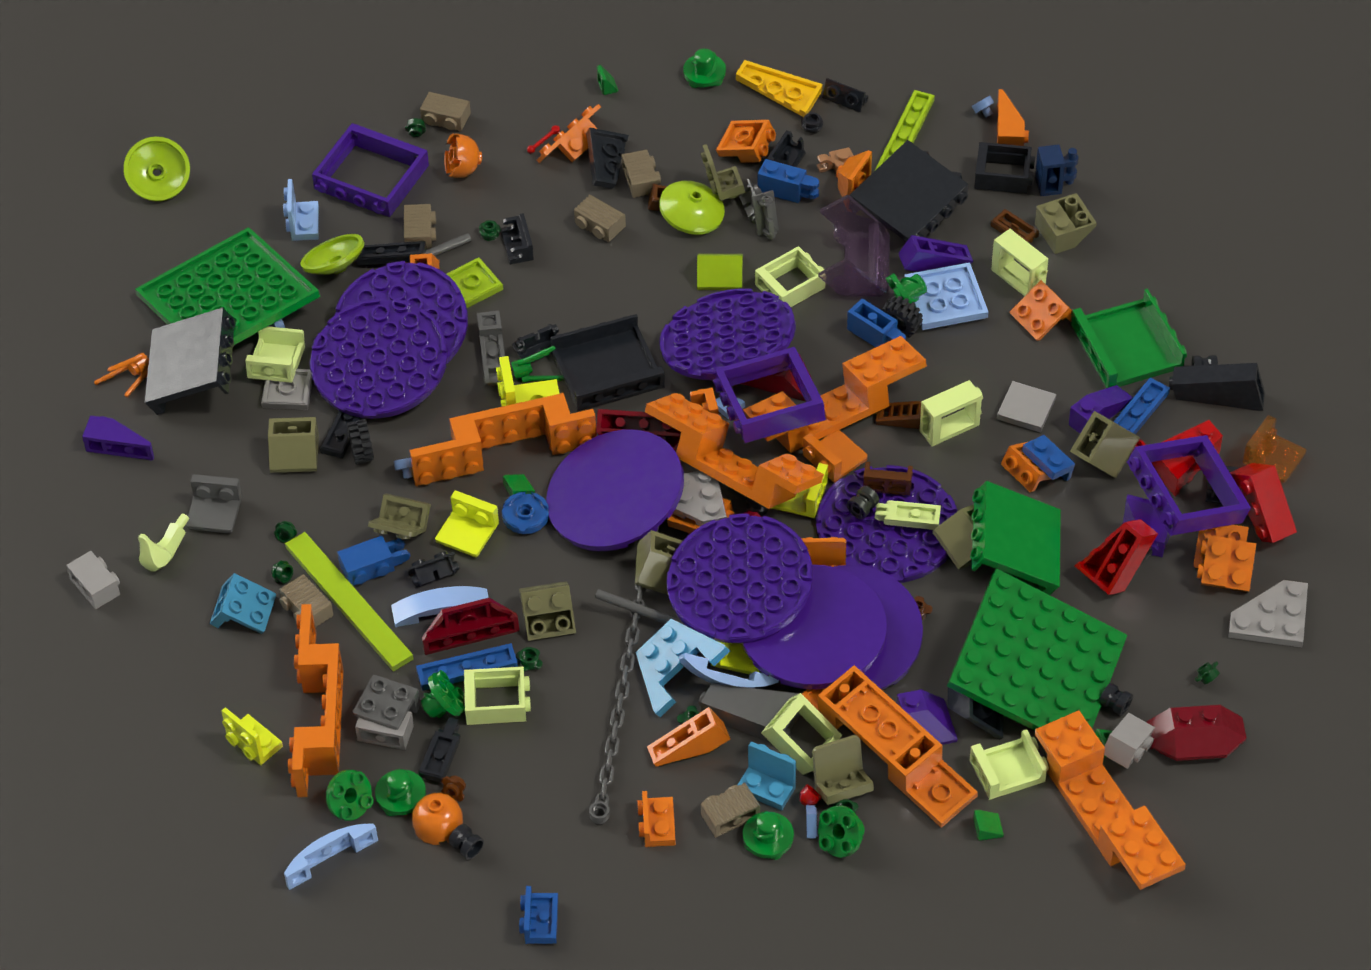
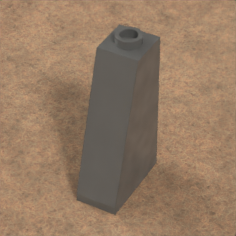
M711 684L707 692L703 691L701 694L699 705L701 706V712L710 707L726 726L768 741L761 732L789 698L798 693ZM799 712L783 729L788 736L800 716Z

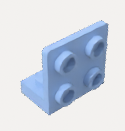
M288 179V187H284V200L287 203L283 204L284 217H288L286 219V231L291 232L292 241L318 240V201L296 202L293 180Z

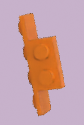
M599 104L594 108L589 106L581 114L583 118L580 121L577 118L574 119L567 126L569 130L566 133L561 131L553 139L555 143L552 146L547 143L539 151L541 156L537 161L539 163L543 161L557 147L571 162L575 161L588 149L586 132L589 128L597 129L589 119L601 106Z

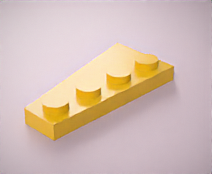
M747 60L743 61L736 72L737 81L802 117L810 112L823 91V84Z

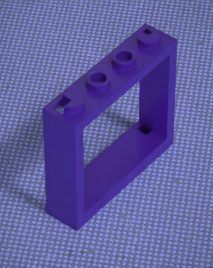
M351 123L312 173L314 189L340 200L353 203L358 207L372 210L377 214L391 217L429 166L428 152L420 147ZM355 146L410 166L387 198L331 178Z
M795 347L715 369L716 379H713L716 392H720L723 407L727 406L729 420H734L736 434H741L744 443L826 420L824 402ZM790 370L806 402L747 419L731 386Z
M1207 435L1137 446L1127 461L1130 470L1134 473L1140 487L1144 490L1170 536L1239 524L1244 521L1251 509ZM1193 455L1223 507L1182 514L1151 462Z

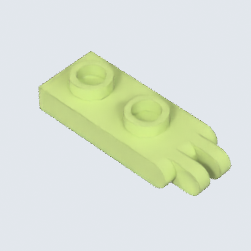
M889 500L886 504L878 503L876 505L875 519L884 521L886 525L934 530L939 526L941 506Z

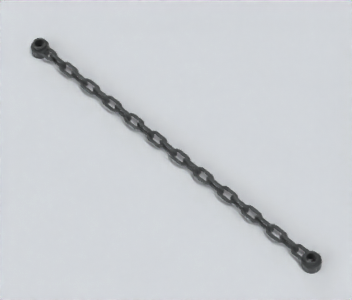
M635 584L638 594L637 599L632 602L645 606L642 595L648 588ZM631 611L630 615L633 618L632 626L627 628L625 637L628 649L627 653L622 655L620 663L623 676L622 680L617 683L615 697L618 699L617 708L612 710L610 725L613 727L612 736L607 738L604 750L608 757L606 764L601 768L599 777L602 789L601 793L596 796L595 802L589 807L590 819L596 824H604L610 817L609 796L606 794L607 785L613 781L615 769L611 763L613 756L618 753L620 740L617 737V731L624 722L625 711L622 709V704L629 694L630 683L627 681V676L634 667L635 656L632 654L633 645L638 643L640 629L637 627V622L642 617V615ZM631 629H632V633H635V632H636V636H635V641H634V642H633V638H630V639H629V635H630V630H631ZM626 656H627V660H630V659H631V663H630V668H629V669H628V666H627V665L624 666V662H625V657H626ZM621 684H622V687H623V688L626 686V690H625V695H624V696H623V693H620V694H619V689H620V685H621ZM615 712L617 715L621 714L619 724L618 721H614ZM610 740L612 743L616 741L614 752L612 749H609ZM605 768L607 772L611 769L609 781L606 777L603 779Z

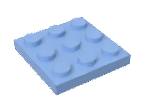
M970 263L905 274L904 277L918 274L927 285V293L920 296L917 302H913L915 303L914 307H918L920 309L919 313L923 315L922 330L988 318V309Z

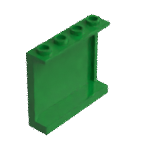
M1148 288L1144 289L1143 299L1088 315H1085L1081 308L1072 310L1071 326L1106 388L1115 385L1119 387L1173 372L1174 367L1184 366L1185 358H1187L1184 345L1179 343L1176 331L1169 326L1166 314L1161 312L1156 297H1152Z
M986 481L980 488L974 491L972 501L974 502V511L972 513L973 531L971 533L973 543L970 554L972 570L976 571L982 564L1038 584L1040 591L1051 595L1060 587L1061 509Z

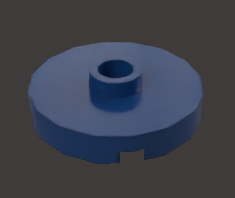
M519 492L510 496L503 504V522L508 529L516 533H534L542 529L549 519L548 504L537 493L525 494V492Z

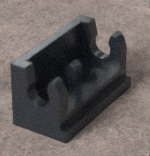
M786 130L767 159L797 167L806 154L803 138L800 137L797 141L798 143H795L792 140V132Z
M524 213L519 214L520 216L509 217L503 220V225L513 224L510 227L501 228L510 265L534 260L533 245Z

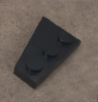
M589 128L586 135L592 183L594 186L613 189L617 183L621 168V154L625 153V144L628 141L629 135Z

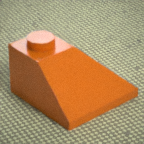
M867 150L849 157L837 169L838 189L848 210H852L849 207L850 194L871 175L872 151Z

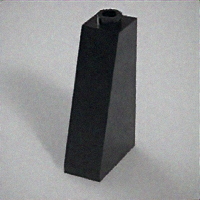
M1257 363L1174 367L1173 376L1169 378L1170 390L1174 391L1176 400L1263 411L1265 391Z

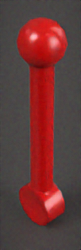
M557 125L552 126L548 134L534 145L527 147V152L530 154L534 153L535 149L553 134H559L560 127Z

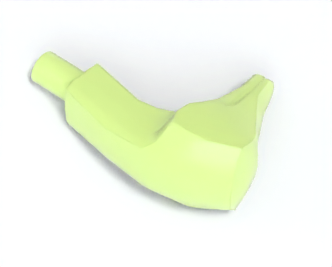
M181 514L175 523H170L164 537L157 544L152 542L145 534H140L138 537L140 543V564L150 571H157L165 567L172 560L186 533L183 528L188 522L189 517Z

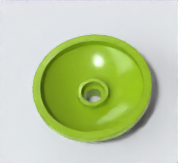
M149 137L137 142L127 153L124 161V176L130 189L141 198L149 201H165L175 197L185 188L190 176V163L187 154L176 142L164 137ZM160 170L161 174L159 176H155L153 174V171Z
M678 181L672 183L664 189L659 201V208L664 219L671 226L684 233L694 235L710 233L720 226L724 218V204L722 200L720 201L718 194H713L711 188L699 182Z
M347 234L327 240L314 247L302 258L301 267L305 272L316 275L342 273L362 252L364 247L363 238L358 234Z

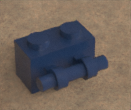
M1060 145L1038 147L1035 180L1040 197L1062 194L1063 181L1069 185L1074 183V179L1077 177L1075 166L1078 164L1079 159L1075 148H1070L1068 154L1063 157Z

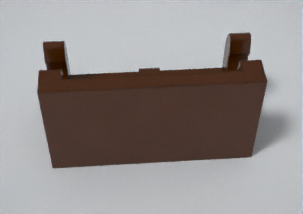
M865 462L863 486H868L878 493L910 496L913 466H908L906 473L870 469V462Z

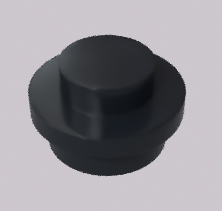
M807 113L802 119V128L807 132H818L823 127V120L817 113Z

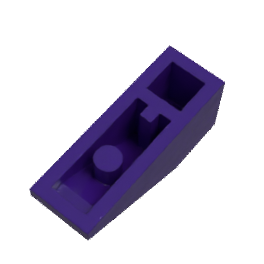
M914 235L910 236L898 253L904 269L915 272L964 263L972 264L973 262L967 245Z
M1117 385L1087 394L1071 406L1069 426L1078 433H1081L1094 411L1111 419L1125 408L1133 397Z
M90 415L82 436L86 452L153 461L154 453L150 441L113 418Z

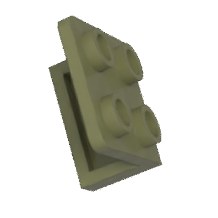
M707 144L702 145L704 152L700 154L713 194L718 193L721 201L727 198H736L740 194L746 193L737 167L734 166L716 172Z
M383 494L380 516L369 521L368 527L374 528V532L380 534L396 533V537L401 539L417 537L418 534L426 532L431 504Z
M857 735L813 748L815 790L827 805L874 791L873 781L862 768L861 740Z

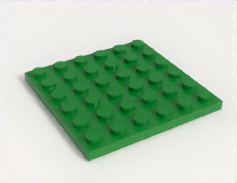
M249 227L135 289L137 296L167 325L224 308L235 319L234 345L320 297L319 290Z
M996 569L986 589L947 687L1034 731L1078 710L1090 727L1093 728L1101 707L1099 699L1106 686L1110 683L1127 634Z

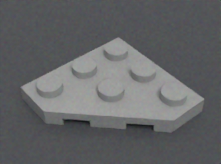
M701 471L684 473L683 493L673 514L683 519L688 517L696 521L698 526H702L714 519L718 521L727 518L719 481Z
M1283 580L1232 611L1228 638L1302 647L1308 583Z

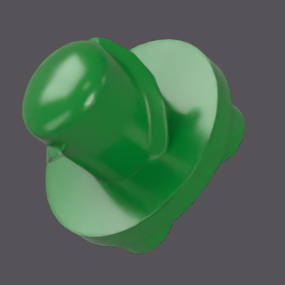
M703 48L696 51L695 55L685 62L683 74L689 85L693 88L719 86L723 83L726 75V66L724 61L716 56L715 52Z
M894 273L885 278L890 288L893 289L894 296L896 298L901 296L903 300L907 298L910 304L917 302L920 296L927 293V285L918 274L904 277L901 281L898 280Z
M442 670L428 677L431 692L423 694L424 698L421 699L423 710L433 718H441L446 711L454 716L463 714L465 712L463 702L465 693L459 687L455 688L447 674Z
M350 769L343 770L332 778L326 789L328 808L338 819L346 821L358 819L373 805L371 785L363 772Z
M404 769L393 770L385 774L378 781L375 788L376 801L388 816L409 814L413 812L416 804L426 796L425 783L413 771Z
M833 806L822 811L818 825L820 848L835 857H847L854 854L860 847L865 831L863 822L853 810L846 806Z
M764 811L755 814L746 822L743 828L745 849L762 858L780 859L790 849L794 840V830L790 821L783 815L775 812Z

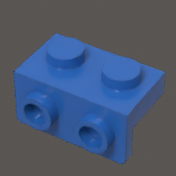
M1045 435L1023 444L1022 452L1052 480L1060 476L1065 481L1071 478L1075 463Z
M526 886V895H521L520 900L521 911H525V916L519 920V932L524 933L525 944H557L558 893H532L531 886Z

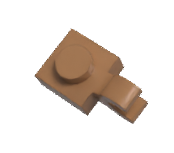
M849 147L831 151L829 156L826 154L817 156L820 164L816 166L819 172H826L830 169H834L837 172L838 167L854 155Z

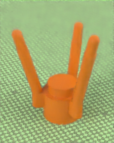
M140 353L133 358L115 364L107 369L111 373L95 380L94 384L98 385L129 369L132 375L140 376L124 394L125 397H128L147 377L149 358L144 353Z

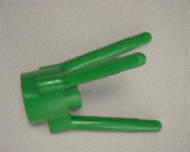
M549 347L529 357L511 362L515 378H522L523 383L557 379V381L563 380V377L560 375L529 376V373H533L531 362L549 355L550 352L555 350V347Z

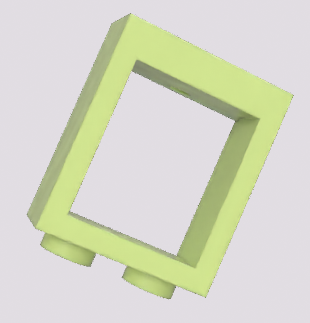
M1011 229L994 239L991 267L994 273L1024 296L1040 280L1046 284L1048 272V258ZM1014 259H1016L1018 262H1020L1023 266H1025V267H1026L1028 270H1030V271H1027V270H1026L1025 268H1023L1020 264H1018Z
M799 246L755 270V285L762 292L766 291L779 296V299L787 302L790 307L825 289V270L823 267L818 266L807 252L805 253ZM798 267L809 280L787 291L776 279Z
M968 380L921 401L920 432L931 446H935L980 425V415L982 414L981 402L983 399L981 390ZM961 408H964L963 410H960V411H958V412H956V413H954V414H952V415H949V416H947V417H945V418L942 419V417H944V416H946V415H948V414H950V413H952V412H955V411H957V410H959V409H961Z
M524 667L464 670L467 725L526 721V712L531 711L530 696H525V691H530L529 676H524ZM518 686L519 705L476 707V688Z
M799 693L789 698L761 733L781 754H787L796 761V769L804 775L811 771L814 772L813 757L810 758L783 731L796 713L799 712L826 740L823 744L839 740L842 734Z

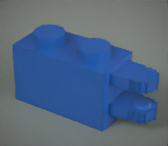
M765 159L757 174L758 186L762 193L773 190L774 197L799 203L802 197L816 199L819 196V189H817L819 187V180L816 177L806 175L807 170Z
M861 299L848 311L847 330L874 347H878L899 336L906 340L905 334L897 329L898 320L866 300Z
M383 536L337 551L340 568L352 586L395 571L394 566L406 562L411 555L407 549L402 550L405 546L402 539L385 542Z

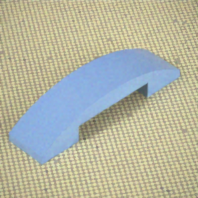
M454 586L432 589L406 597L391 605L395 627L419 623L418 617L439 614L441 609L489 598L487 589L472 586Z
M688 653L679 655V661L684 667L699 678L712 684L759 689L779 681L770 675L766 676L760 672L751 673L749 680L707 669L709 660L707 658Z
M359 824L333 831L311 843L292 860L285 870L284 876L288 889L291 890L312 878L310 868L352 846L357 853L377 842L378 837L375 825Z

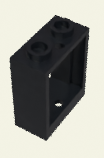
M979 142L974 189L1027 194L1028 185L1033 183L1034 173L1029 171L1034 169L1035 156H1031L1032 147ZM986 162L1024 165L1023 176L985 172Z

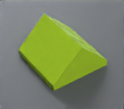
M698 254L697 290L742 289L743 254Z

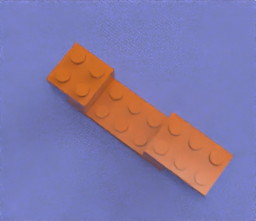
M902 336L842 363L845 384L821 395L824 402L826 420L768 436L764 439L768 442L776 438L792 453L803 447V437L809 433L819 440L889 407L887 385L927 367L926 359ZM782 391L743 409L746 418L749 419L795 406L796 404Z
M564 393L449 418L452 441L410 450L413 480L415 486L427 485L432 482L484 471L483 448H491L496 445L513 443L518 440L535 438L541 435H546L552 455L573 451L586 441L597 436L594 410L589 409L570 414Z
M673 393L646 405V413L681 432L676 451L681 461L768 509L795 498L796 494L822 483L823 473L817 471L812 465L800 462L791 454L781 455L757 467L750 460L733 454V451L723 448L730 423L721 419L720 415L703 409L701 405L686 400L681 394Z
M301 604V614H297L296 617L299 634L295 635V646L298 649V654L294 655L297 683H302L303 693L325 692V695H322L324 715H321V726L294 727V737L289 738V750L292 752V758L288 759L291 787H296L297 797H308L309 776L336 775L339 773L344 670L339 643L316 644V627L312 605Z
M855 665L827 688L807 689L802 693L836 729L844 724L888 764V779L941 828L978 797V792L942 760V744Z
M1079 710L1035 729L1036 738L1047 752L1048 775L1110 867L1121 862L1140 890L1185 870V862L1147 807L1144 805L1134 810L1103 766L1105 747Z

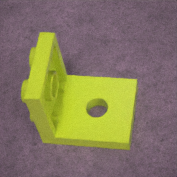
M499 357L500 367H496L497 380L501 381L497 382L499 396H501V399H504L501 400V407L560 394L557 379L514 385L509 357Z

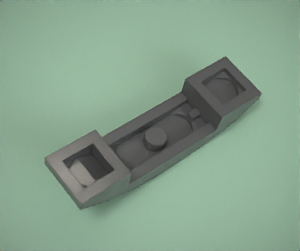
M500 311L477 313L485 386L497 385V382H501L497 380L496 367H500L499 357H505Z

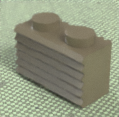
M428 92L425 101L420 107L421 119L428 125H438L448 130H458L460 132L471 114L470 101Z
M647 149L621 154L622 168L633 198L648 196L653 184H661L659 171H654L656 168L654 157L649 155Z
M590 194L574 209L576 225L581 229L589 230L598 239L603 238V240L610 242L626 227L624 213Z
M431 204L404 205V241H425L427 249L432 248V241H436V227L432 228V225L436 224V211L431 210Z
M304 574L279 589L281 595L279 599L280 604L286 611L291 610L294 613L295 620L297 614H301V604L312 605L315 627L333 617L331 602Z
M746 783L733 785L719 796H709L701 803V816L715 838L746 824L752 816L760 813V805Z

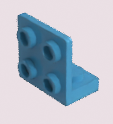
M233 573L222 585L210 625L219 628L224 621L228 622L231 619L262 634L266 629L276 593Z
M750 742L748 745V768L738 785L746 783L756 800L782 811L796 788V761L789 755L777 753L763 744Z

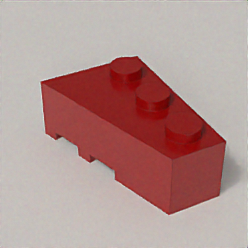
M1207 420L1163 442L1207 435L1219 454L1223 435L1210 420ZM1193 455L1151 462L1164 485L1174 497L1201 470Z
M1250 463L1230 472L1251 507L1248 515L1261 541L1274 543L1297 532L1275 465Z
M1141 519L1125 522L1108 536L1105 542L1098 548L1093 549L1084 560L1078 562L1075 567L1108 595L1124 592L1158 533Z

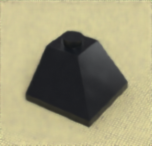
M948 687V708L997 739L1003 738L1002 714Z

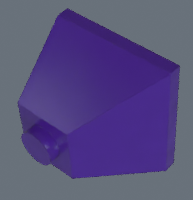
M1128 494L1123 523L1141 519L1155 530L1158 535L1151 545V555L1163 557L1170 534L1148 499Z
M922 689L897 694V704L942 745L957 742V736L944 698Z

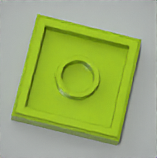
M479 257L447 273L460 289L467 308L503 290V284Z

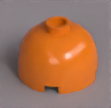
M453 133L449 136L447 144H451L449 151L445 150L444 155L446 173L449 174V177L463 178L471 175L476 170L477 165L482 162V152L479 151L477 143L466 135Z
M431 793L424 796L416 804L413 810L412 824L419 839L428 844L439 845V842L446 840L448 843L449 836L453 830L463 824V814L459 804L451 796L443 793Z

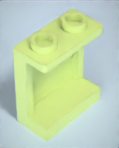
M267 326L258 331L259 340L253 355H247L245 360L247 378L292 383L305 349L304 331Z
M1027 729L1022 731L1020 739L983 750L980 743L971 746L970 762L989 800L1045 782L1046 772L1049 770L1047 760L1044 756H1040L1038 743L1035 737L1030 736Z

